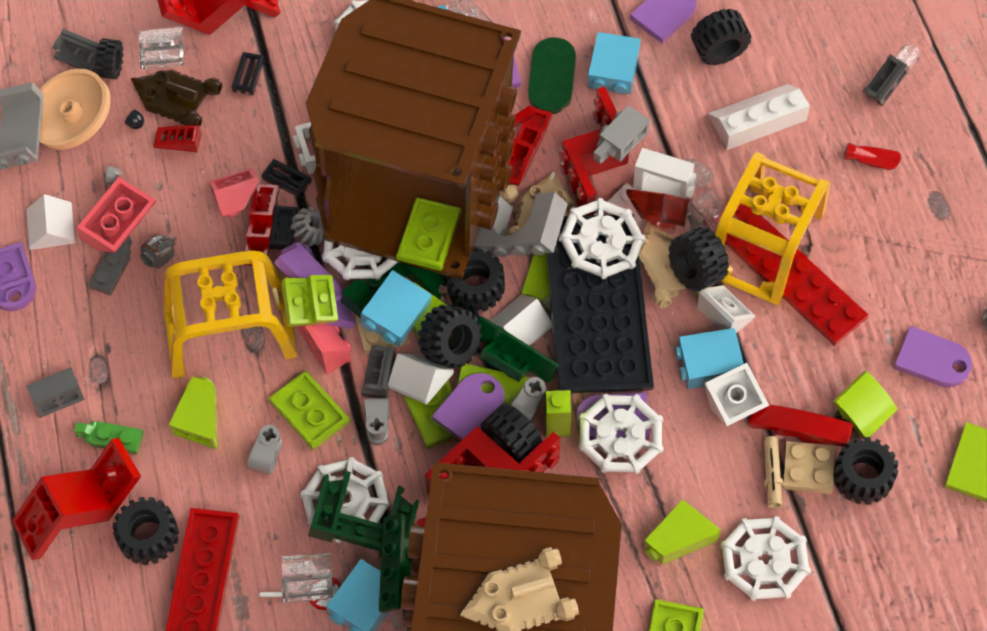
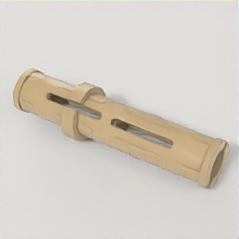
M768 436L763 439L766 470L764 487L767 489V506L770 509L783 507L781 488L784 486V482L780 475L779 439L775 436ZM771 454H773V468L771 462ZM773 477L775 483V491H773Z

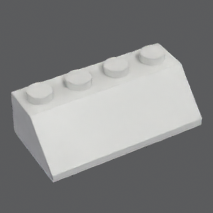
M786 84L710 112L708 117L726 150L807 121L810 105L799 88Z

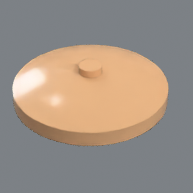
M71 69L54 76L41 87L40 90L44 93L40 143L54 150L70 149L84 143L100 129L108 115L111 97L108 86L96 73L87 69Z

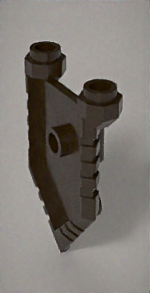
M172 69L160 70L153 75L131 78L147 111L160 114V116L173 119L176 122L179 121L185 126H201L202 117L199 116V113H196L206 94L211 96L219 95L223 86L217 78L212 77L201 82L202 80L200 79L195 80L194 77H189L186 74L182 75L180 72Z

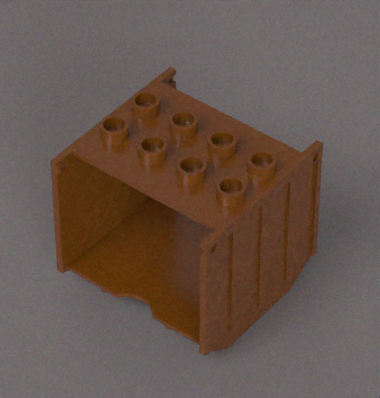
M369 0L341 19L306 101L311 123L309 135L316 162V169L313 173L318 191L316 202L325 233V241L462 280L480 229L492 230L499 208V203H495L498 190L503 192L507 190L513 166L509 165L514 147L515 130L513 129L516 116L511 113L517 96V89L512 88L513 61L521 30L412 0ZM504 37H510L511 39L505 40ZM416 198L461 208V214L442 271L396 259ZM457 264L459 268L453 269L451 266Z
M433 462L425 527L411 526L408 557L412 558L411 577L405 576L401 599V608L405 609L404 626L408 627V631H497L495 627L493 629L489 628L488 624L484 626L480 624V621L478 623L461 617L460 614L469 601L473 600L474 594L478 593V588L482 587L481 584L489 573L498 570L504 571L508 567L514 568L518 564L525 565V562L528 561L535 562L534 560L538 559L543 549L551 547L552 549L557 548L559 550L562 564L557 565V569L550 571L559 599L575 598L579 615H576L573 620H551L550 623H541L540 626L536 627L535 625L532 626L533 628L521 629V631H613L622 523L599 483V478ZM442 473L449 475L447 479H441L439 476Z

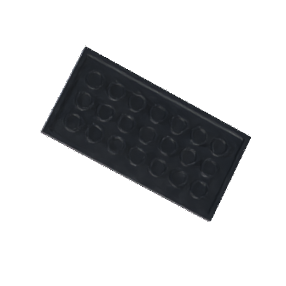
M583 215L582 217L588 220L597 215ZM604 215V216H611V217H613L616 221L620 218L619 216H616V215ZM564 216L559 234L562 233L568 216ZM577 222L571 233L572 235H578L581 226ZM624 222L621 226L626 236H632L626 222ZM598 235L596 240L597 242L602 241L605 244L607 238L603 235ZM558 236L554 253H545L555 361L559 365L557 368L558 391L570 390V394L653 390L654 382L639 257L637 256L636 266L632 270L627 269L608 276L607 279H601L600 276L585 270L574 269ZM573 243L578 255H581L582 252L578 244ZM625 244L622 253L628 256L632 244ZM593 258L585 259L587 262L600 266V263L596 262L597 260ZM618 259L606 263V266H611L620 261Z

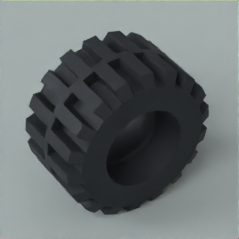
M722 9L705 16L697 23V26L693 28L691 33V40L700 58L708 65H719L732 61L748 48L752 38L741 14L733 9Z
M697 227L675 237L670 242L671 245L668 249L670 253L668 254L670 266L674 271L675 277L679 279L682 285H685V288L695 292L701 291L722 281L727 276V269L729 268L728 254H726V248L721 243V239L712 230L709 231L706 227Z
M483 249L472 251L462 280L446 276L447 290L451 301L455 300L458 308L463 304L464 310L472 306L473 310L477 312L479 309H482L483 312L487 311L488 306L493 308L496 306V301L500 302L505 291L502 263H499L497 256L493 257L489 251L484 253ZM457 264L451 266L453 269L459 268ZM474 275L483 276L487 279L485 283L478 286H471L464 282L465 279Z
M439 305V308L434 307L432 313L425 315L426 319L421 322L422 328L418 331V336H420L418 345L422 346L420 349L421 353L425 354V358L447 367L457 368V366H465V362H471V357L476 356V350L481 345L479 340L482 337V332H479L481 325L477 322L478 318L472 315L470 311L450 305Z
M506 403L500 405L480 424L481 430L518 463L524 460L543 442L533 423L521 411Z
M865 437L864 441L861 438H856L854 443L849 441L846 443L845 448L842 447L834 466L833 477H835V486H840L838 491L841 494H847L846 499H856L855 503L857 504L865 501L866 505H868L873 500L876 503L881 501L882 497L885 498L890 490H892L898 475V460H894L896 455L893 451H888L890 447L887 444L882 446L880 444L881 440L876 439L874 442L871 441V437ZM858 463L869 464L876 469L879 476L873 479L860 477L854 471L853 465Z
M139 497L137 502H134V500L129 501L130 505L128 507L123 505L120 508L122 513H117L115 516L117 522H113V529L115 531L113 535L124 556L128 560L131 558L132 562L136 564L141 560L143 565H148L149 561H152L153 564L159 563L158 559L161 557L163 560L168 557L166 553L174 551L173 544L178 543L177 534H179L176 520L168 505L165 506L161 500L156 502L153 497H149L148 500H145L144 497ZM153 522L159 525L157 532L148 539L140 540L133 537L135 530L144 523Z

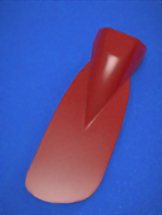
M848 143L844 159L857 160L869 166L893 170L900 163L901 154L893 150L856 146Z

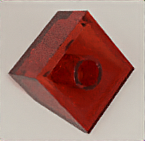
M626 189V195L640 218L650 220L649 225L675 230L676 226L685 227L689 199L665 193Z

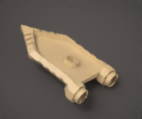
M554 172L543 179L542 182L537 183V185L532 186L520 195L519 207L516 210L517 214H515L516 220L513 222L514 226L506 230V236L516 233L525 225L530 216L537 193L555 192L568 203L564 216H569L568 211L574 206V202L567 195L566 190H564Z
M647 221L643 232L645 242L641 246L638 257L645 265L644 268L648 271L647 273L651 277L652 283L655 284L656 290L652 298L654 303L660 308H665L672 303L671 298L677 297L680 294L679 290L687 288L675 277L674 271L670 266L668 258L670 253L668 249L671 245L670 242L674 239L673 235L666 234V231H661L659 227ZM693 291V293H694L697 297H699V292H700V291H696V292Z
M549 547L542 550L538 559L534 560L535 562L528 561L525 562V565L518 564L514 568L508 567L504 571L498 570L489 573L481 584L482 587L478 588V593L474 594L473 600L469 601L460 616L477 623L480 621V624L484 626L488 624L489 628L493 629L495 627L497 631H521V629L533 628L532 626L535 625L536 627L540 626L541 623H550L551 620H573L576 615H579V609L575 598L559 599L550 571L557 569V565H561L562 560L559 550Z

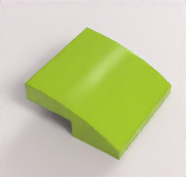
M332 275L284 278L281 281L287 327L317 325L338 321Z
M865 370L833 401L843 419L849 420L853 424L857 434L863 440H865V437H871L898 410L884 388Z

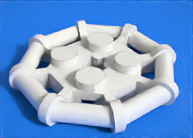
M598 198L597 201L578 208L572 207L568 211L569 216L562 233L558 236L574 269L579 268L600 276L601 279H607L608 276L627 269L632 270L636 266L635 262L641 246L645 242V235H642L632 215L633 211L603 201V198ZM597 210L596 217L590 218L588 220L582 217L585 214ZM603 210L620 218L616 221L611 216H604ZM577 222L581 226L578 235H572L571 233ZM624 222H626L632 236H626L621 226ZM598 235H603L607 238L605 244L602 241L597 242ZM573 243L578 244L582 252L581 255H578ZM632 244L628 256L623 254L624 245ZM593 258L597 260L596 262L600 263V266L587 262L585 259ZM615 259L620 261L611 266H606V263Z
M324 238L322 259L337 270L344 280L375 279L377 281L381 279L384 273L398 263L397 261L387 259L377 267L376 263H379L382 257L342 245L333 249V243L325 241ZM342 255L348 262L347 267L336 257ZM355 265H370L371 269H354Z
M603 394L600 400L585 413H581L578 418L580 421V444L578 449L580 452H584L601 469L602 473L633 472L636 475L656 455L662 454L664 450L662 446L663 417L655 413L638 394L635 396ZM612 405H631L629 411L625 409L613 410ZM606 407L608 413L601 420L593 419ZM636 408L639 411H641L649 420L645 422L641 421L634 414ZM590 426L597 429V438L589 441ZM652 428V442L645 440V430ZM624 430L626 438H616V431ZM599 447L607 455V458L604 459L593 448ZM642 448L648 450L639 459L636 460L634 458V455ZM624 457V459H628L629 463L612 462V459Z
M349 457L347 460L324 466L321 464L317 466L316 473L306 488L300 493L308 520V527L310 528L315 512L313 500H318L320 492L315 490L325 477V474L329 475V481L342 480L343 476L336 478V476L332 477L330 474L343 470L351 472L345 496L347 494L350 495L351 501L342 505L340 513L365 519L364 514L370 506H377L369 521L378 523L385 511L391 506V501L388 500L383 482L384 475L382 472L375 471L356 461L355 457ZM355 470L368 478L362 480L353 475V471ZM372 484L375 486L378 498L370 497L368 487ZM335 539L336 543L342 542L341 540Z
M778 516L762 519L743 518L729 537L720 544L725 570L723 577L726 581H730L747 594L752 601L771 598L788 599L801 581L811 573L806 550L807 539L781 521ZM772 528L770 534L755 535L752 530ZM776 530L780 531L792 542L789 544L784 543L782 538L775 536ZM746 533L749 539L746 540L745 544L742 547L735 546L736 542ZM794 549L797 550L799 565L791 563L790 551ZM733 554L739 555L741 567L734 569ZM762 554H767L771 557V560H769L768 564H764L763 560H759L758 557H761ZM788 571L795 572L785 585L781 580ZM744 574L751 577L755 586L752 587L740 575ZM776 584L777 588L759 589L760 585Z

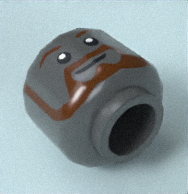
M155 234L141 246L140 257L148 267L161 268L174 257V243L168 236Z

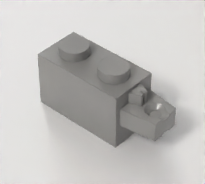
M629 105L623 111L620 110L615 115L609 126L605 125L599 132L598 148L594 151L593 159L602 164L611 156L621 162L649 133L650 120Z

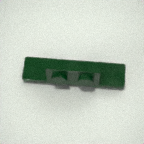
M483 316L478 318L477 322L481 325L479 332H482L480 340L487 344L482 350L480 358L518 382L529 372H532L547 383L553 380L559 366L558 363Z
M402 513L385 517L383 520L379 612L382 613L401 609L405 576L411 577L412 558L408 557L409 539L405 538L406 515Z

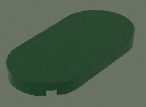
M558 37L546 38L534 47L532 53L528 99L535 108L551 112L552 114H557L565 107L567 108L572 100L576 52L572 44L567 40Z

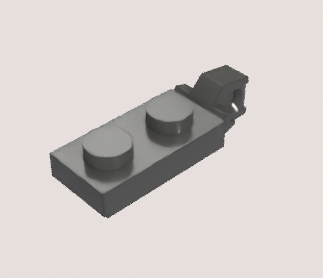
M130 236L127 237L115 253H105L88 284L90 289L107 295L112 294L131 260L130 254L132 251L129 248L132 241Z

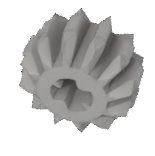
M313 206L308 209H301L292 218L293 224L290 229L296 231L293 237H299L302 243L306 241L309 247L314 244H321L325 235L319 210L315 212Z

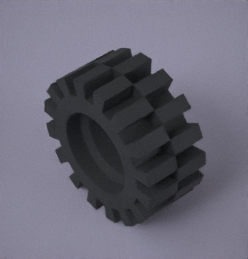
M102 38L97 45L95 72L100 78L116 80L120 76L121 64H123L122 42L120 40Z

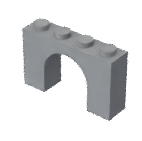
M555 192L537 193L530 216L525 225L516 233L506 236V229L513 207L498 196L495 203H499V208L492 230L480 229L473 251L483 249L484 253L489 251L492 253V256L499 257L554 253L568 203Z

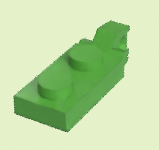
M91 421L90 425L76 423L74 429L76 437L85 438L86 443L97 448L105 449L111 439L120 438L127 452L135 455L138 454L144 435L142 429L99 421Z

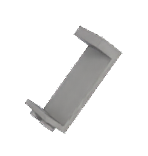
M33 82L0 90V106L2 107L0 169L2 170L38 161L44 93Z

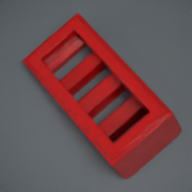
M200 126L158 127L153 147L198 153L202 135ZM162 134L166 135L165 141H161ZM171 135H175L173 141H170Z

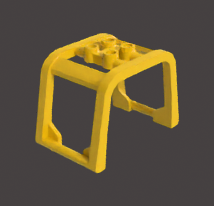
M756 152L722 214L715 235L721 239L723 245L728 233L783 257L775 282H762L761 287L758 288L732 277L733 268L730 266L727 269V276L721 282L778 306L783 297L795 252L812 217L821 220L825 213L831 182L824 179H815L766 158V155ZM765 166L815 186L816 188L810 199L800 196L798 189L794 186L785 188L778 185L772 177L764 178ZM749 185H751L750 191L760 195L755 196L753 199L746 196L745 193ZM740 203L750 207L751 211L756 215H765L772 218L777 224L789 223L796 226L790 240L787 241L733 218ZM796 204L801 206L800 211L803 212L801 217L789 214V208L786 205L792 206Z
M242 251L184 261L166 269L164 272L163 311L172 378L185 377L183 343L190 338L252 327H267L279 343L285 359L298 356L293 326L287 327L281 283L283 279L266 254L258 251ZM252 264L259 314L239 315L241 301L236 293L238 280L232 266ZM223 268L224 273L221 276L223 287H214L213 281L209 276V270ZM199 272L200 277L197 280V285L202 293L200 307L205 315L206 322L187 326L180 276ZM267 279L272 287L276 307L282 312L284 327L278 318L272 315ZM224 301L226 308L229 310L230 318L215 320L216 302Z

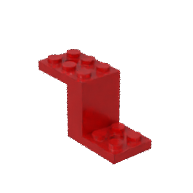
M157 0L162 17L208 35L216 31L244 5L274 18L281 13L278 0Z
M604 86L596 90V98L594 99L596 110L593 111L596 123H600L602 128L605 125L609 126L617 114L616 108ZM601 129L562 141V150L560 151L562 162L559 165L562 174L567 175L569 179L568 187L572 194L575 193L577 197V207L596 201V192L589 176L628 164L629 153L621 162L611 156L602 164L593 159L594 151L598 148L597 143L599 142V132ZM595 211L585 215H594Z
M476 426L438 463L544 473L548 468L552 469L560 460V437L555 432H552L524 460L518 463ZM432 468L425 474L426 490L428 495L430 491ZM442 473L439 477L441 479H447L449 475L447 473Z
M120 438L110 440L91 469L42 476L12 519V523L32 560L41 559L61 529L110 521L139 481L141 475Z

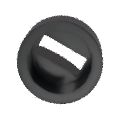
M133 110L127 116L125 124L132 129H139L144 124V117L137 110Z

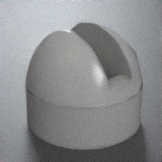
M108 166L105 184L112 185L117 180V175H122L121 170Z

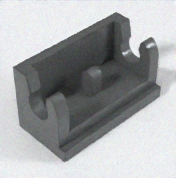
M62 29L60 36L53 45V49L57 50L54 58L75 68L94 72L96 70V50H98L97 45L99 43Z
M890 54L869 85L864 88L863 93L883 106L909 72L908 65Z
M371 347L361 392L362 396L388 398L390 389L388 388V382L396 359L394 347Z
M71 367L26 385L40 418L85 400Z

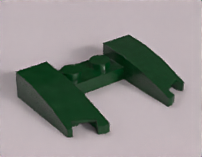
M398 262L377 281L375 279H363L362 281L356 279L342 291L341 303L361 318V312L392 270L404 278L407 277L412 282H415L439 300L442 298V294L438 292L440 285L446 286L447 281L442 274Z
M343 472V479L329 481V475L325 474L308 536L331 543L334 538L380 551L379 556H382L383 524L340 513L351 472ZM398 485L390 516L399 513L406 515L405 538L409 539L419 500L417 499L413 504L409 503L401 496L405 489Z

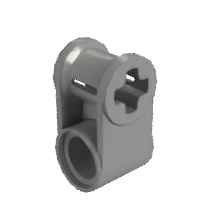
M538 377L529 378L511 404L530 421L545 393L546 385L544 381Z
M389 398L364 399L367 437L370 443L381 445L387 441L389 436Z
M266 425L260 429L248 458V468L267 474L273 473L282 447V440L277 427Z

